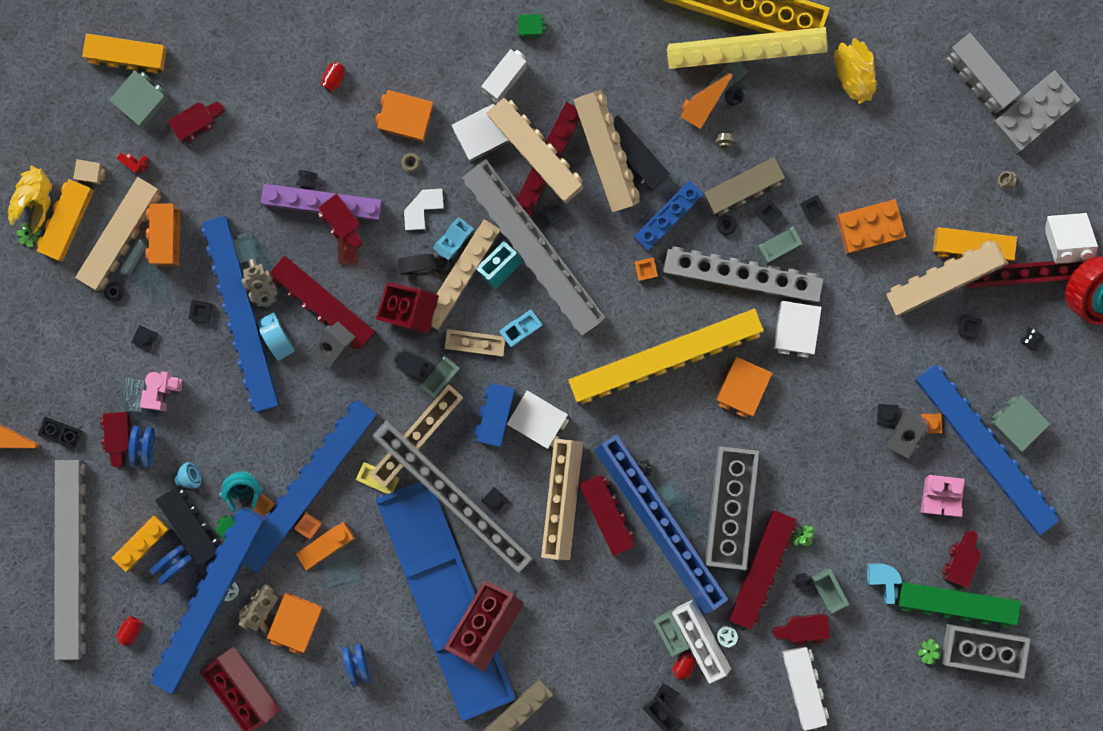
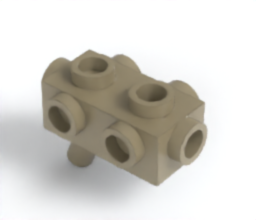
M250 259L248 261L250 268L243 270V286L245 290H250L248 294L252 304L256 303L258 307H270L277 301L276 295H279L275 284H271L272 277L269 270L265 271L262 264L257 265L256 259Z
M264 584V586L259 585L252 592L251 599L247 605L240 610L238 617L240 622L238 624L246 630L251 628L257 631L260 628L263 634L267 633L270 629L265 620L278 599L273 593L275 590L267 584Z

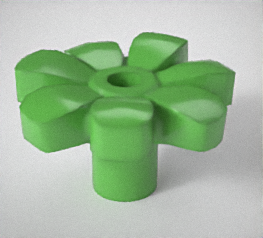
M23 223L21 225L23 230L17 231V236L21 237L18 241L22 245L26 243L27 247L31 248L34 246L33 242L37 244L38 236L42 235V230L38 229L33 234L29 225Z
M808 525L803 526L802 530L799 527L795 531L796 534L791 537L795 546L801 543L802 546L809 547L812 544L811 540L814 538L812 533L815 530L812 526L809 527Z
M932 639L928 642L924 641L922 643L923 649H919L918 654L923 656L921 660L924 664L933 665L935 659H940V645L936 644V641Z

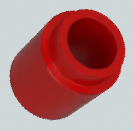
M338 62L330 63L321 78L322 82L320 85L334 93L347 74L344 71L345 67Z
M129 615L123 621L116 634L117 642L127 647L129 644L134 645L142 630L143 622Z
M687 650L683 651V653L679 654L671 669L674 671L673 675L683 681L685 678L689 679L698 662L693 653Z

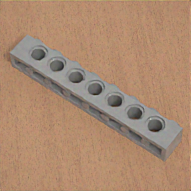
M672 247V250L668 249L666 253L663 274L818 303L820 300L823 279L819 278V275L815 273L801 275L798 270L788 269V272L781 271L780 267L773 265L765 268L760 267L761 263L751 261L749 264L741 263V259L730 258V261L723 260L721 255L711 254L708 257L703 256V252L695 250L687 253L683 252L684 249L680 247ZM682 258H687L690 261L689 268H682L680 266ZM707 262L710 266L709 271L702 272L699 269V264ZM722 265L729 269V273L726 276H722L718 271ZM740 269L748 272L747 279L739 278L738 271ZM759 273L766 274V283L758 281L757 275ZM778 277L786 279L787 284L785 287H780L777 284ZM798 280L805 282L806 288L804 291L797 289L796 282Z

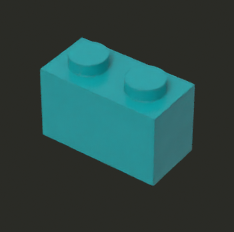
M503 241L476 269L480 276L491 287L496 289L523 262L518 253Z

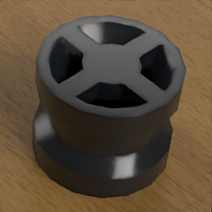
M299 170L298 175L300 177L296 182V186L315 190L316 185L314 182L318 174Z
M1028 327L1026 330L1027 334L1020 339V342L1031 350L1037 351L1039 343L1044 341L1045 337L1038 331Z

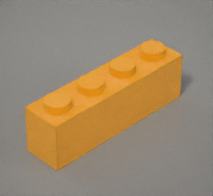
M86 34L82 57L88 60L87 63L92 65H99L100 62H103L112 68H119V65H123L128 70L138 71V68L146 69L147 73L157 74L158 71H163L167 48L159 44Z
M70 179L63 184L60 200H57L53 206L54 213L52 218H49L45 224V234L37 242L38 252L63 262L92 197L93 189Z
M938 227L935 229L933 252L938 253V257L949 258L950 255H957V259L963 257L962 254L972 249L976 251L981 249V244L992 241V243L997 242L1008 263L1015 260L1017 237Z

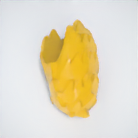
M856 38L852 39V46H846L841 42L838 50H835L834 62L837 76L842 83L843 89L851 99L857 100L858 104L864 101H871L878 85L873 54L864 42H859Z
M31 165L30 171L23 172L21 174L22 178L15 186L16 190L8 207V220L13 226L15 221L19 219L25 206H28L31 210L35 206L30 225L31 233L34 234L45 222L46 212L51 203L49 195L52 184L42 169Z

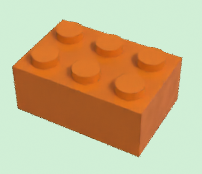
M896 199L836 216L846 254L906 238Z
M150 204V209L146 211V218L149 221V228L146 229V239L149 240V248H146V260H149V264L156 267H179L180 208L175 204Z

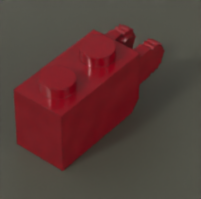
M214 102L207 107L202 103H196L168 120V123L179 141L189 144L197 139V134L201 132L207 133L214 128L212 126L216 123L214 119L224 113V106L219 102Z
M336 193L318 207L321 211L318 215L324 223H330L333 227L330 231L336 239L341 238L343 241L347 239L352 247L356 249L361 248L363 241L356 232L360 228V223Z
M130 412L103 413V418L100 419L101 429H104V437L101 439L102 449H105V453L110 454L112 467L120 468L125 464V452H129L131 436Z
M966 530L961 542L956 541L955 545H951L948 553L951 556L949 563H945L942 569L943 579L969 588L981 555L979 549L975 548L976 539H978L975 531Z
M825 613L789 617L786 621L787 625L775 627L772 630L775 638L788 639L789 642H793V645H804L805 641L813 640V643H824L825 639H830L828 615Z

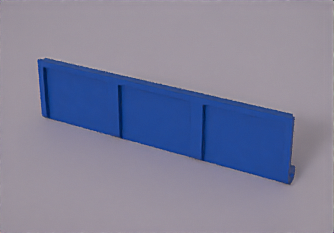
M421 481L387 495H380L379 498L375 499L461 721L470 720L472 717L516 700L497 651L483 672L444 649L474 599L475 593L437 496Z

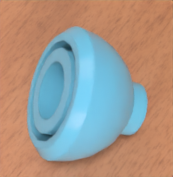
M186 462L179 468L177 476H175L177 486L195 489L201 485V473L194 464Z

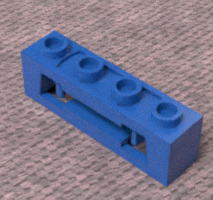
M689 180L633 239L648 252L704 194Z

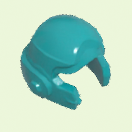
M236 472L224 480L220 498L234 512L236 507L232 499L253 496L251 507L255 509L258 497L263 493V488L251 473Z

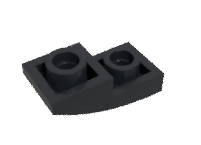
M45 416L38 435L76 449L83 430Z

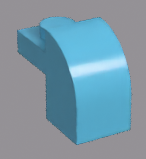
M458 217L450 225L444 236L436 242L433 249L440 256L448 260L453 258L469 238L474 228Z
M530 309L517 320L512 321L501 329L499 333L510 348H512L540 328L542 324Z
M274 312L257 321L261 335L278 361L295 352L290 339L284 332Z
M867 564V583L870 585L883 584L884 603L895 604V599L898 598L897 587H894V584L902 583L899 573L893 567L886 564Z

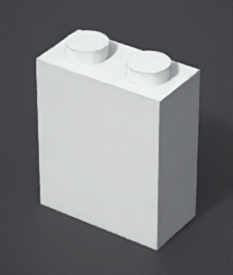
M510 49L481 86L482 93L496 104L502 100L527 68L526 57L518 50L514 52Z
M494 104L452 124V128L470 162L510 142L486 114L495 106Z
M1087 213L1047 216L1045 232L1055 264L1087 261L1096 257L1098 245Z
M786 301L780 302L773 349H778V353L789 355L790 351L797 352L799 357L809 358V354L813 355L815 353L821 307Z
M526 391L507 425L548 449L549 446L554 447V439L559 438L556 436L559 429L564 430L569 420L566 419L568 414L531 392Z

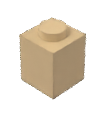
M76 160L73 179L100 185L101 180L104 181L106 169H103L104 165L100 163Z

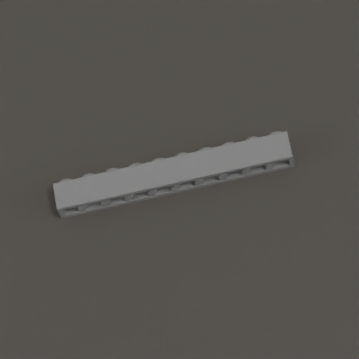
M484 160L462 178L467 188L472 190L477 197V201L488 211L490 218L497 223L502 234L510 240L514 250L525 260L526 266L535 273L537 280L544 285L549 296L557 302L561 312L572 322L574 329L581 335H584L597 326L605 318L604 314L489 162Z
M387 420L373 434L379 443L518 573L531 561V556Z
M55 460L54 660L81 659L82 654L86 653V644L82 642V635L86 633V624L82 623V615L86 613V604L82 603V595L86 593V584L82 583L83 575L86 574V564L83 563V555L86 554V544L83 543V535L86 534V524L83 523V515L86 514V504H83V496L86 495V485L83 484V476L86 475V465L83 464V460Z

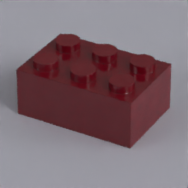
M386 282L376 320L428 334L435 309L438 305L439 295L414 287Z

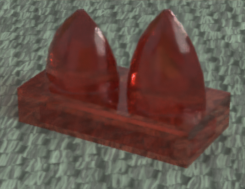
M338 238V263H359L358 248L352 247L347 239L343 241L341 238Z

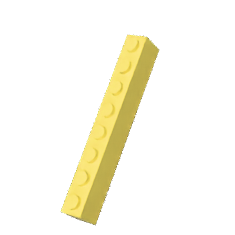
M826 27L673 43L668 45L667 56L669 69L825 53L828 52Z

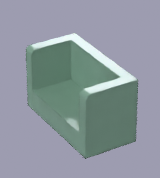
M791 227L778 236L758 245L756 248L765 264H768L803 243L794 227Z
M446 356L442 358L443 360L424 383L420 385L434 399L440 395L460 371V368Z
M827 568L812 576V581L829 613L832 614L849 605L831 569Z
M675 608L658 616L653 621L671 656L690 648L672 615Z

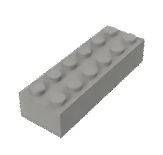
M721 446L717 448L705 565L746 570L759 451Z

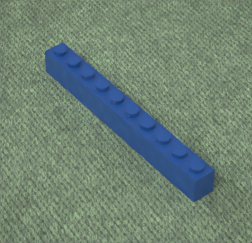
M222 216L204 221V227L201 228L204 239L208 240L209 246L206 249L209 258H213V274L215 277L218 276L219 284H217L219 295H223L225 303H222L225 315L228 314L230 322H227L230 334H234L235 341H232L234 350L239 352L240 360H238L240 371H244L245 374L243 383L245 389L250 392L251 397L248 398L250 408L254 409L255 412H260L278 407L280 404L254 309L249 298V291L245 290L242 283L244 273L227 216Z
M936 365L930 366L915 378L914 381L1037 535H1042L1059 521L1056 517L1058 513L1051 505L1048 506L1044 502V495L1032 487V480L1026 474L1023 475L1020 472V465L1015 459L1011 460L1009 458L1006 447L1002 443H997L994 439L996 437L994 432L990 428H985L982 424V417L977 412L973 413L969 408L971 406L970 402L958 394L957 391L959 389L952 381L949 382L945 376L947 374L943 368Z
M360 400L351 402L346 409L348 414L344 418H339L334 425L336 427L335 431L332 434L329 432L322 442L325 443L320 450L317 448L310 457L313 460L309 465L305 464L299 471L301 476L297 481L293 480L287 487L289 492L286 496H281L275 503L276 509L273 513L269 511L265 516L267 520L244 562L256 573L260 572L304 511L310 506L378 414Z
M617 434L595 448L594 451L703 613L706 614L714 611L728 600Z
M248 507L236 512L233 518L235 521L234 525L226 531L224 544H220L215 552L217 557L214 563L211 562L206 569L208 574L205 580L202 579L197 587L199 592L196 597L193 596L190 600L188 613L181 617L179 621L181 626L178 632L175 631L170 638L172 643L169 649L166 648L161 656L163 661L160 666H156L152 673L154 678L151 683L170 694L178 690L267 520L266 517Z

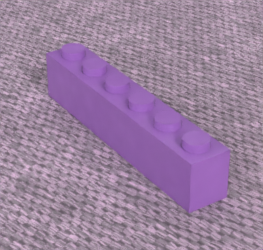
M263 184L261 204L269 207L320 213L321 211L318 207L335 195V193ZM338 194L357 219L380 222L382 200Z

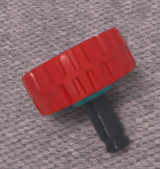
M1103 256L1094 257L1081 264L1070 277L1065 293L1069 309L1078 317L1093 325L1103 324Z

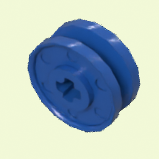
M141 426L133 427L129 442V464L131 467H138L140 459H142L144 468L151 467L154 459V427H147L144 435Z
M183 545L178 546L167 554L149 571L152 575L160 571L163 573L157 581L160 585H163L178 574L193 560L191 555H187L184 558L180 557L185 550Z
M355 644L354 654H352L349 646L343 647L344 663L351 686L353 688L359 686L358 677H362L365 685L371 683L370 670L362 644Z

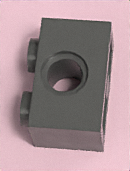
M338 321L332 327L328 325L321 333L323 337H319L313 344L315 349L311 354L327 369H330L341 358L355 338Z
M906 409L887 442V448L906 458H909L911 453L914 455L919 447V439L921 437L924 438L929 430L927 419ZM912 431L915 435L912 438H906L904 433Z

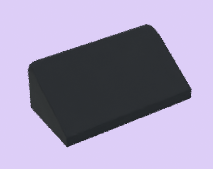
M657 694L642 706V709L663 731H677L684 724Z

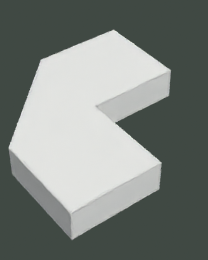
M443 189L422 190L404 210L406 231L425 229L424 210L444 209Z

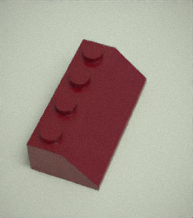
M484 580L444 649L467 664L484 672L524 603L514 594Z
M234 647L200 671V674L242 731H254L281 711L277 703L265 690L264 685L256 678L253 670L248 667L241 654Z

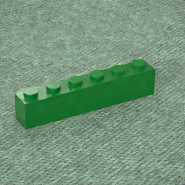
M902 582L899 585L897 605L902 606L901 610L913 612V608L921 609V613L933 615L934 611L940 612L942 617L952 618L953 615H958L961 620L972 621V618L980 619V623L991 624L992 621L999 622V626L1011 628V624L1018 625L1021 601Z

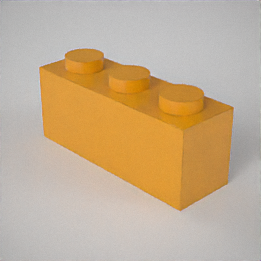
M153 515L112 559L125 572L130 571L172 528L159 515Z

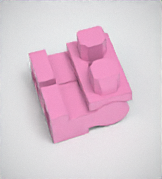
M157 372L149 373L145 378L147 390H142L140 407L166 412L167 404L162 402L163 393L170 394L171 390L181 391L183 380L173 377L168 372H161V374Z
M928 475L925 478L920 513L962 517L965 479Z

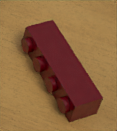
M599 474L580 483L579 486L612 555L615 556L634 547L633 542L636 539L632 531H627L624 525L628 522L623 512L619 513L616 508L619 503L615 495H610L607 489L611 486L606 476L602 477Z

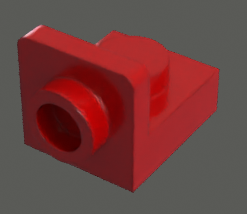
M120 152L116 157L118 161L137 175L140 172L144 173L149 167L148 161L150 159L145 155L140 158L137 164V159L129 153L125 156Z

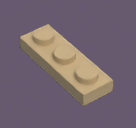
M447 329L445 349L504 356L505 339L502 336Z

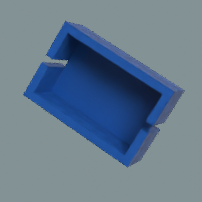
M491 383L490 387L486 386L484 398L487 399L486 406L482 405L479 417L482 418L481 425H477L474 435L478 437L477 441L501 447L515 388Z

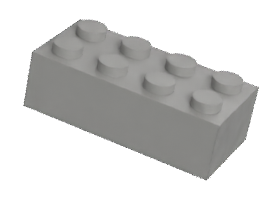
M971 33L966 35L945 54L947 57L946 62L952 68L956 67L960 72L958 75L965 83L968 81L972 86L971 91L973 94L984 100V106L990 113H998L1021 94L1019 89Z
M1054 70L992 122L991 126L1017 154L1080 101V99Z
M947 624L941 663L946 666L1024 678L1030 639L1023 636Z

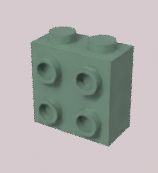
M134 70L109 101L143 128L168 98L164 96L166 91L159 85L154 87L149 83L151 79L145 73L141 72L139 74Z
M1013 396L1006 403L1008 406L1003 411L1000 409L993 415L992 418L994 420L990 424L1017 452H1022L1050 423L1023 396Z

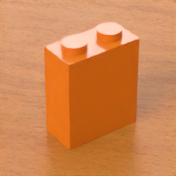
M387 90L386 95L383 94L380 106H383L381 114L378 113L375 120L378 130L424 142L434 103Z
M735 357L716 398V401L719 402L718 406L729 410L730 407L738 410L736 414L747 418L748 415L752 417L772 372Z
M288 592L285 593L267 636L271 640L270 643L282 647V644L290 647L289 651L296 654L304 653L307 650L323 607Z

